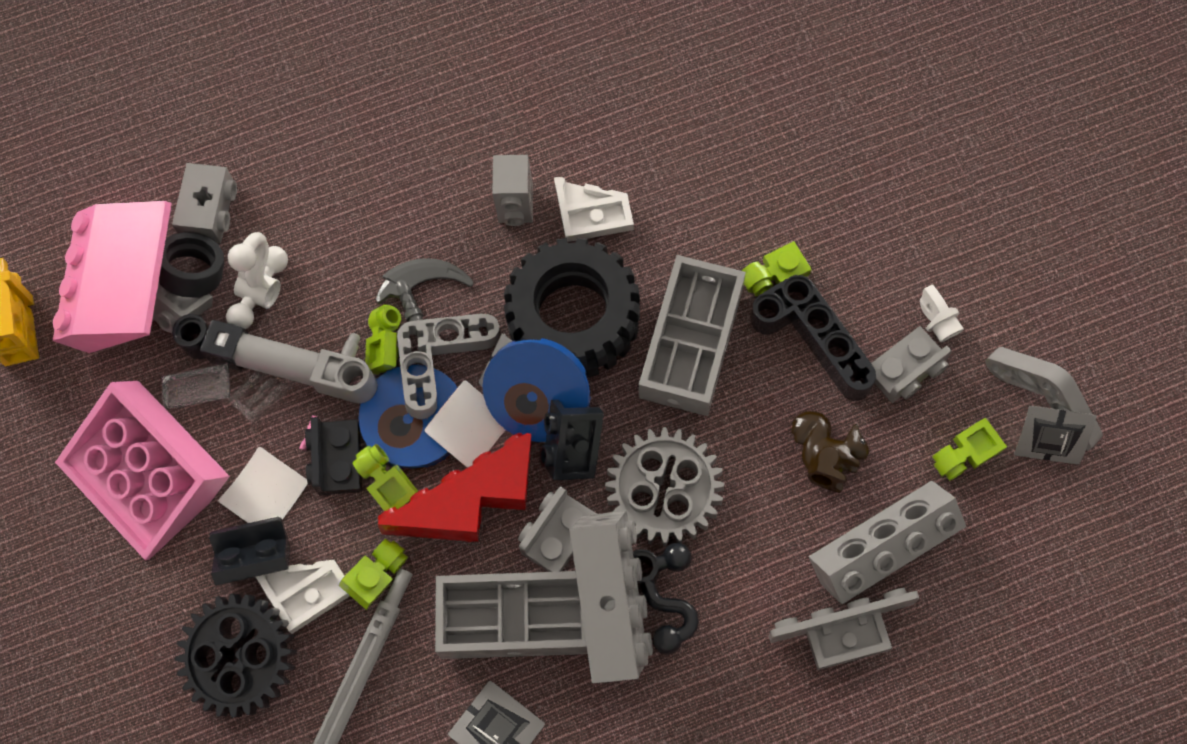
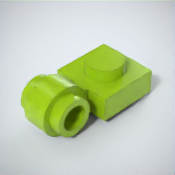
M793 241L765 255L763 258L764 265H761L759 262H753L742 271L746 272L744 285L748 292L759 296L773 287L771 281L774 280L776 284H779L793 275H803L806 277L810 275L812 269Z
M382 305L374 309L368 319V325L373 334L366 339L365 363L375 375L396 367L399 355L397 333L393 331L397 330L400 325L401 314L397 308L391 305Z
M985 417L955 436L953 441L958 446L957 449L954 450L951 445H948L934 454L932 458L936 462L934 467L941 477L946 476L951 481L967 470L964 464L966 460L976 469L1003 452L1007 446Z
M378 444L372 447L368 445L356 454L357 459L353 461V465L363 478L374 477L376 481L366 489L384 511L392 507L401 508L409 502L412 495L418 492L398 465H395L388 472L385 470V464L389 462V458Z
M385 538L372 553V556L376 559L375 563L365 555L342 578L338 586L367 610L391 584L393 578L386 572L389 570L395 574L407 561L408 557L404 554L405 549L396 541L390 542Z

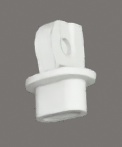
M934 285L924 288L920 299V306L925 316L931 321L927 325L926 330L928 332L933 331L940 342H944L961 333L964 328L956 318L959 315L958 309L948 308Z

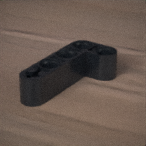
M793 275L760 294L755 299L751 313V324L757 332L770 335L792 323L837 388L847 399L861 401L870 394L876 379V371L873 365L809 278L803 275ZM800 292L805 296V299L800 301L794 300L789 296V293ZM764 309L772 310L776 314V316L773 318H764L759 314V312ZM812 319L821 320L825 327L816 329L808 321ZM839 347L846 355L836 357L828 349ZM852 376L856 380H860L862 378L864 380V383L862 384L860 381H855L853 383L851 381Z

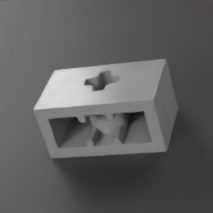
M493 155L492 194L499 223H505L509 226H520L526 222H533V182L528 155Z
M186 163L172 226L177 233H199L210 237L216 243H221L223 232H227L230 225V214L228 212L230 201H234L237 194V183L233 180L227 167Z

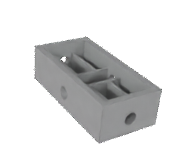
M676 255L639 381L640 399L708 416L743 292L746 272Z
M627 511L582 516L569 530L592 683L638 679L644 666L648 665V656H652L653 646L651 634L644 633L643 618H647V603L645 596H639L637 581L642 580L640 559L633 557L632 544L637 541L635 523L633 520L628 521Z
M576 571L436 576L435 652L441 659L588 654Z

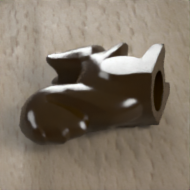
M817 411L802 412L794 418L791 433L794 435L795 442L803 445L802 461L808 471L807 477L814 485L841 493L843 484L847 481L846 476L842 473L843 470L857 473V468L860 466L859 461L865 460L869 456V448L860 434L859 425L854 424L844 441L830 438L832 427L829 419L824 414Z

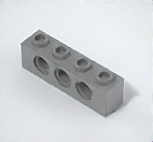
M930 481L808 557L820 584L843 604L964 529L966 524L956 498L933 481Z

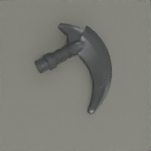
M430 258L415 259L395 266L382 276L385 281L377 294L376 302L382 304L390 297L399 298L405 310L404 316L407 322L423 320L422 311L416 306L417 303L412 294V288L422 282L433 279L455 280L468 287H472L474 283L463 270L449 262Z

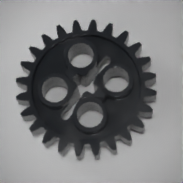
M230 594L229 600L226 597L218 596L215 599L216 607L210 603L202 604L205 615L197 613L190 615L195 623L194 627H182V630L189 637L187 641H177V645L185 649V654L175 657L176 661L185 662V668L178 671L177 676H188L189 680L182 689L183 691L196 690L191 701L197 703L205 700L203 711H213L216 708V716L218 717L227 716L229 711L231 718L242 717L243 710L246 715H254L257 712V706L261 709L270 707L267 696L272 698H280L282 696L277 688L278 684H290L289 679L283 674L285 670H295L296 666L287 662V657L297 654V650L287 648V643L292 641L295 635L283 633L289 621H276L280 610L277 608L267 610L269 601L259 599L255 603V596L246 594L243 599L240 594ZM237 619L241 628L238 636L234 638L231 633V625ZM255 629H257L258 634L254 639H252L255 633ZM262 644L266 649V658L262 663H259L256 652ZM213 648L215 651V661L209 666L206 656L209 649ZM221 671L217 677V681H215L214 676L217 674V672ZM236 673L241 678V686L237 692L234 691L231 684L232 678Z

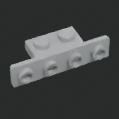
M899 588L883 594L884 599L870 603L869 598H862L848 603V609L834 613L833 608L815 611L811 613L812 619L797 622L796 617L784 619L775 623L776 629L770 631L768 635L770 643H775L807 634L817 670L887 652L892 649L881 613L914 605L919 599L917 591L906 593L905 588Z

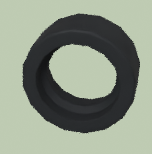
M192 232L173 234L165 240L159 283L170 293L181 297L196 298L208 295L217 289L222 280L224 253L219 244L205 235ZM184 256L195 257L206 262L210 268L198 273H185L175 269L169 262Z

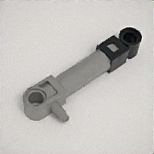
M196 314L182 316L176 321L172 329L173 339L193 359L207 358L212 364L242 371L244 367L313 386L318 393L353 403L367 402L373 398L377 391V380L370 368L363 360L355 357L360 341V336L356 333L349 335L341 354L324 349L317 353L249 334L245 328L212 320L210 326H208L202 317ZM200 333L198 338L190 341L193 335ZM363 376L361 382L357 385H349L354 377Z

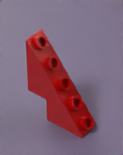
M517 433L504 442V447L494 453H491V451L482 453L474 459L473 465L467 469L450 472L443 477L441 484L433 489H422L412 495L409 499L410 502L401 508L392 507L381 513L377 518L381 534L479 542L482 507L526 510L532 447L531 433L524 435Z

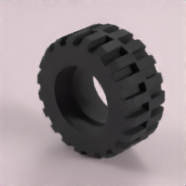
M567 238L556 239L557 245L549 247L548 243H544L537 247L538 253L533 256L531 253H527L521 259L522 269L515 267L509 276L511 284L505 287L504 292L506 303L504 305L505 318L512 341L541 340V338L554 341L567 348L579 359L590 378L599 375L598 368L603 365L607 370L617 364L616 357L618 355L625 357L630 350V341L636 339L638 322L640 321L638 285L635 284L631 268L629 266L624 267L623 258L618 253L612 252L611 255H608L606 245L597 242L595 246L588 245V239L577 238L576 243H567ZM566 286L590 288L597 292L606 303L605 314L594 326L575 333L560 332L552 329L541 320L539 309L543 301L552 292Z

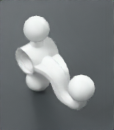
M260 232L251 233L243 243L234 245L228 253L229 265L234 270L239 271L234 285V294L243 299L240 303L232 305L227 310L226 320L228 324L248 329L253 324L254 312L252 310L255 305L268 309L276 301L281 284L279 280L272 278L274 273L283 271L288 263L287 253L280 247H269L266 237Z

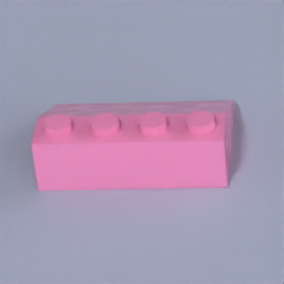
M152 201L95 204L76 213L71 223L73 231L71 245L65 255L67 263L65 277L59 287V294L61 296L59 309L53 319V328L55 329L53 335L54 342L92 353L150 335L172 203Z
M139 381L111 382L55 461L61 470L144 560H150L213 500L230 477Z

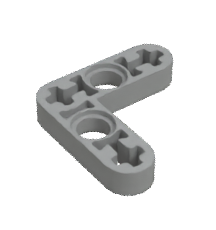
M473 314L406 322L399 328L397 339L406 411L410 416L416 419H425L433 415L437 409V392L432 355L492 348L499 340V323L494 316L489 314ZM486 327L488 335L481 336L479 328ZM464 328H468L469 338L465 339ZM452 329L459 335L454 341L448 342L442 340L439 334L443 330ZM414 334L418 338V351L411 352L410 335ZM414 363H421L427 367V371L420 376L409 374L407 369ZM423 387L425 405L418 406L416 388Z
M998 347L986 359V366L994 376L1006 383L1045 396L1052 409L1092 414L1075 380L1062 367L1004 347ZM1095 421L1087 451L1091 450L1103 436L1097 421Z

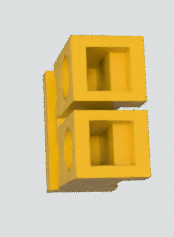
M0 258V363L6 367L39 359L33 313L28 307L34 305L33 295L22 285L21 277L15 272H10L8 270V263L3 258Z

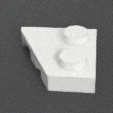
M562 177L554 178L567 242L576 241L577 238L588 239L634 230L627 193L615 190L605 191L598 186L586 183L585 186L567 183L565 178Z
M335 560L319 561L313 565H289L288 570L256 577L274 608L280 610V618L289 621L286 628L291 634L350 596L338 586L345 575Z

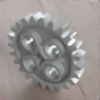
M663 427L661 437H655L654 432L648 429V440L645 441L637 434L634 435L635 447L632 448L630 445L623 443L622 450L625 457L614 454L613 462L618 468L612 467L607 469V475L615 479L605 483L607 491L615 492L607 497L608 505H619L613 512L627 511L628 521L633 520L635 523L637 538L643 532L647 533L648 544L650 545L656 536L661 537L663 546H667L670 536H674L676 542L682 544V534L685 532L692 539H695V526L707 530L709 524L705 516L714 519L717 517L718 512L711 505H722L723 498L715 494V492L724 490V483L715 480L722 476V468H711L715 464L717 456L710 455L705 457L707 444L704 443L696 448L694 446L695 435L693 434L686 441L681 440V429L676 431L674 437L668 436L666 427ZM674 457L676 460L670 475V487L666 490L661 515L656 517L654 511L659 500V486L663 484L669 458ZM652 458L658 460L662 466L652 472L645 470L642 464L645 460ZM685 467L691 468L696 472L697 476L693 480L685 481L677 475L678 471ZM640 492H646L652 497V501L645 506L635 504L632 499ZM680 501L687 506L688 510L683 515H674L668 510V506L672 502Z

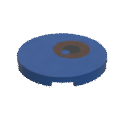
M543 338L541 340H521L508 343L494 355L483 377V396L493 418L500 426L513 435L517 433H522V435L531 433V441L546 442L544 417L550 410L551 400H559L564 408L589 407L591 396L588 380L585 375L586 370L579 359L564 346Z
M410 365L407 369V372L413 376L423 375L427 371V367L424 365ZM401 366L391 369L377 378L378 386L375 395L369 401L361 403L359 427L362 437L367 446L372 447L378 444L385 451L389 458V462L386 463L387 465L392 467L398 465L400 468L408 469L428 468L450 455L445 448L425 432V428L458 388L443 372L434 368L437 409L428 418L416 419L407 413ZM423 387L416 388L418 406L425 405Z

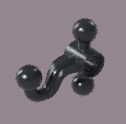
M672 543L666 547L663 555L657 557L645 549L633 552L634 558H639L640 562L648 563L653 569L650 575L642 577L641 581H637L638 589L642 590L648 605L657 611L678 613L684 618V623L679 628L663 625L654 632L652 638L653 645L658 652L665 655L677 652L682 642L692 638L699 624L698 613L692 604L686 600L660 596L655 585L659 571L669 569L674 572H680L687 569L691 564V552L688 547L681 543Z

